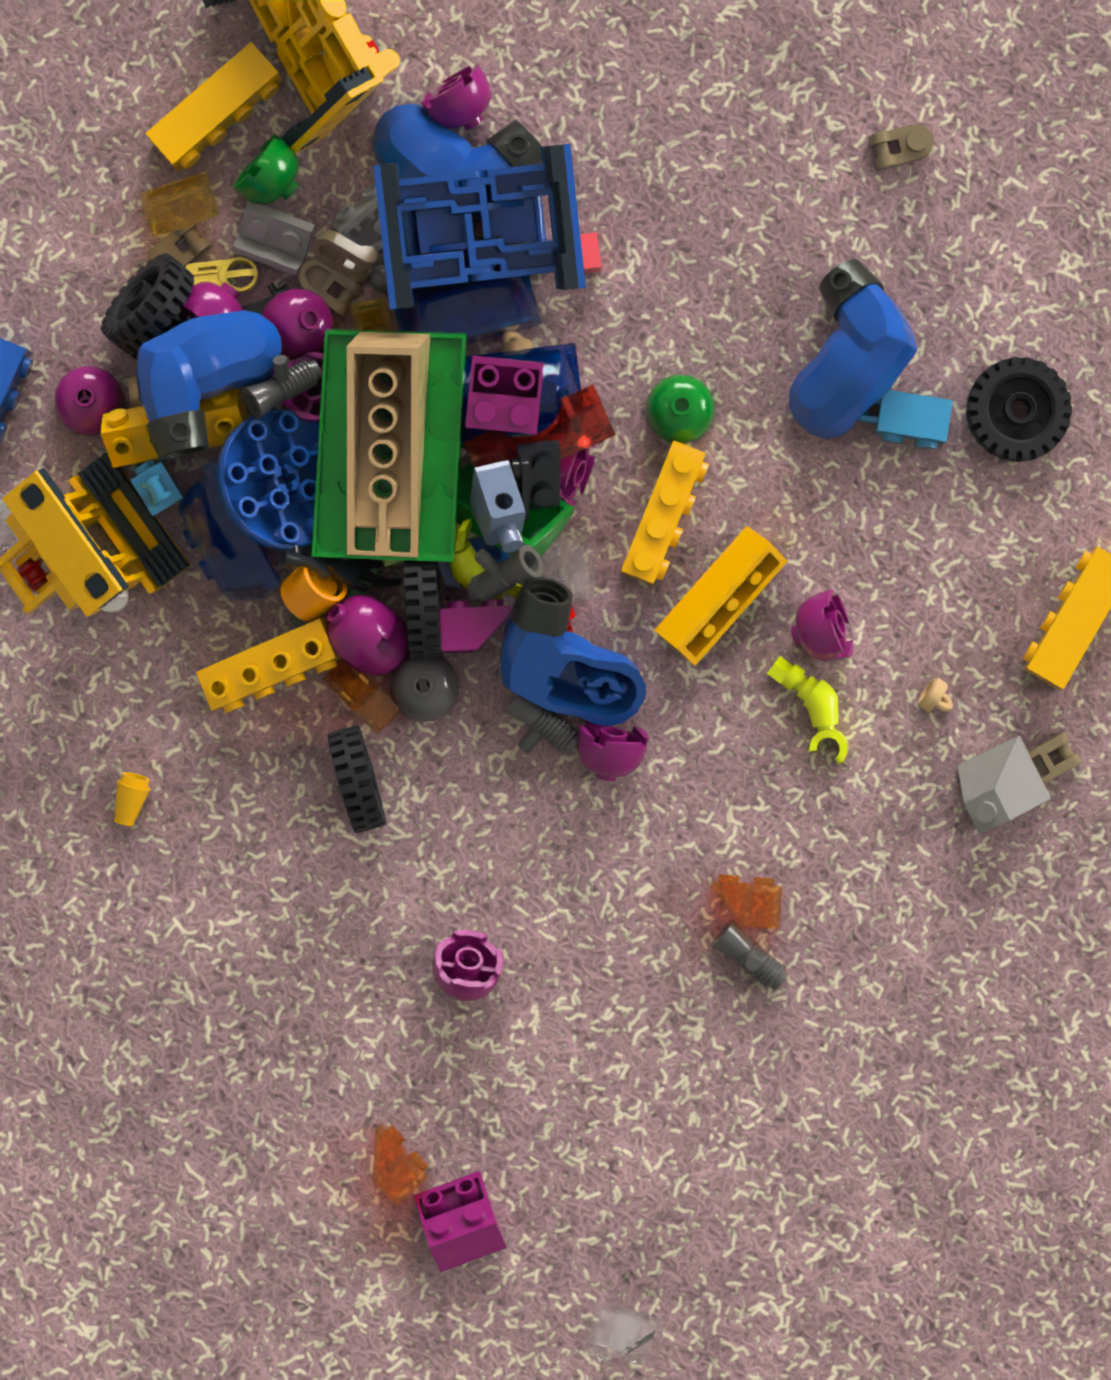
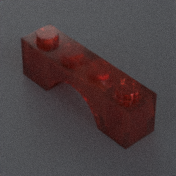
M591 385L562 398L560 410L554 422L537 435L512 437L501 431L490 430L465 441L464 445L475 468L509 460L510 463V459L516 458V444L558 440L561 447V460L590 446L600 444L616 434L594 385Z

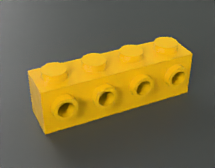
M250 42L145 134L177 172L183 167L188 169L200 159L201 155L199 153L207 146H215L227 135L226 130L235 122L239 124L245 121L253 113L254 109L252 107L260 100L266 101L280 89L279 84L282 82L280 74L256 46Z
M240 388L230 389L217 396L201 399L199 409L205 411L208 448L223 445L232 430L249 418ZM142 406L130 409H115L103 414L101 437L113 468L149 461L150 459H158L145 426L148 420Z
M673 440L621 569V574L653 586L655 579L663 581L670 561L664 559L669 546L676 548L683 531L682 528L677 527L682 514L689 516L696 496L690 494L694 482L702 483L709 464L703 462L706 453Z
M746 526L654 631L671 648L696 666L788 561L769 541Z
M1098 546L1093 548L1091 552L1085 550L1075 566L1079 573L1074 582L1067 581L1057 597L1062 602L1056 613L1049 611L1040 626V629L1044 631L1038 643L1032 641L1022 657L1026 661L1023 670L1057 690L1065 688L1111 609V554Z
M327 617L314 620L197 671L196 675L211 711L223 708L225 714L244 707L243 700L254 695L256 701L276 693L274 690L276 685L285 682L286 686L290 687L305 681L304 673L316 669L317 673L320 674L337 667L335 660L340 657L335 653L329 642Z

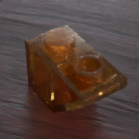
M342 659L337 663V667L331 669L322 678L376 734L401 711L400 707L366 673L355 670Z
M719 874L718 881L710 880V888L743 926L779 929L782 886L774 885L775 878L754 877L752 884L739 883L740 876Z
M381 1123L375 1130L373 1181L395 1206H398L428 1179L429 1174L425 1170L429 1165L417 1151L410 1154L402 1145L406 1139L394 1125L391 1124L387 1128Z

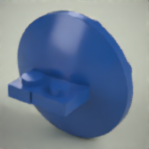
M270 410L260 419L251 416L237 425L228 435L221 448L216 469L219 496L232 522L251 540L277 550H293L294 546H299L302 549L312 545L319 423L303 422L291 410Z

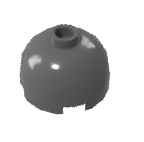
M408 656L394 669L390 679V696L395 707L403 715L416 721H434L445 716L455 705L459 694V679L453 666L443 657L411 659Z

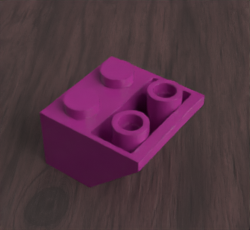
M472 355L465 427L537 435L544 363Z
M503 599L482 601L483 607H469L468 601L447 602V608L440 609L441 647L443 654L480 652L509 620L511 605L504 606Z
M480 1171L414 1195L428 1246L440 1273L507 1248Z

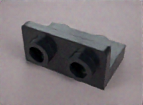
M558 440L516 444V458L510 459V466L525 508L524 521H529V510L560 506L561 447Z

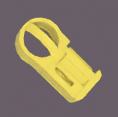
M246 257L189 263L185 267L194 275V285L200 282H213L221 286L225 282L238 293L251 291L256 286L259 277L256 265ZM239 263L251 265L253 268L229 271L230 268ZM254 276L252 282L242 288L231 285L228 280L234 277Z

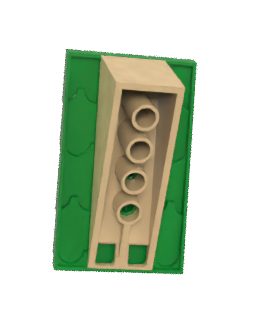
M325 330L312 557L454 561L467 333Z

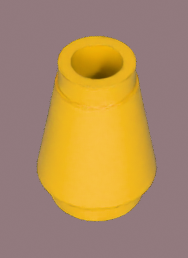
M131 772L122 773L121 779L117 780L114 822L125 826H134L135 820L151 790L148 787L149 778Z

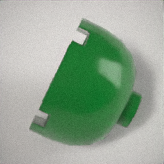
M273 134L259 149L261 151L251 163L247 164L233 185V189L241 196L253 203L262 205L272 204L281 196L287 200L299 185L294 180L299 170V163L295 152L286 142L276 134Z
M675 374L662 379L652 388L646 401V418L650 428L659 438L671 444L673 440L682 444L698 440L709 430L714 419L715 403L711 391L702 381L690 375Z

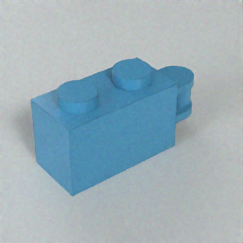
M889 390L879 401L873 404L879 406L877 417L867 416V409L861 414L857 422L875 424L874 434L882 435L881 441L902 444L904 438L916 440V447L936 450L937 444L943 445L947 441L953 400Z
M150 459L134 469L137 476L130 481L152 516L185 497L164 461L156 464L154 460Z

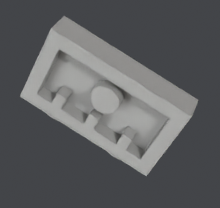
M373 183L363 191V198L354 206H346L336 215V221L331 226L336 232L341 233L357 245L371 246L378 252L383 247L376 186Z
M249 201L245 208L239 235L233 243L232 252L271 266L280 272L297 275L308 254L315 224Z

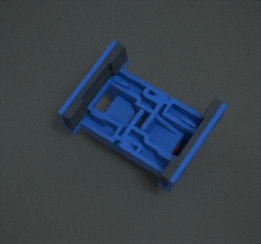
M571 144L541 147L542 164L400 179L398 163L373 165L389 308L412 307L414 305L412 288L469 282V278L470 281H482L554 272L556 289L586 288ZM457 180H459V187H456ZM548 195L552 239H546L542 196ZM481 211L485 240L474 241L472 214L466 212ZM500 236H502V238L488 239V238H492V237H500ZM528 241H529V243L504 245V244H510V243H519V242H528ZM430 252H440V253L424 254V253H430Z

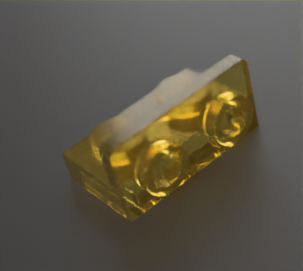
M207 171L141 192L142 205L154 236L162 235L219 215V209Z

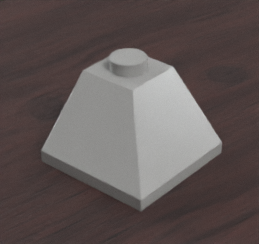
M1020 735L957 765L963 802L979 835L1051 799Z

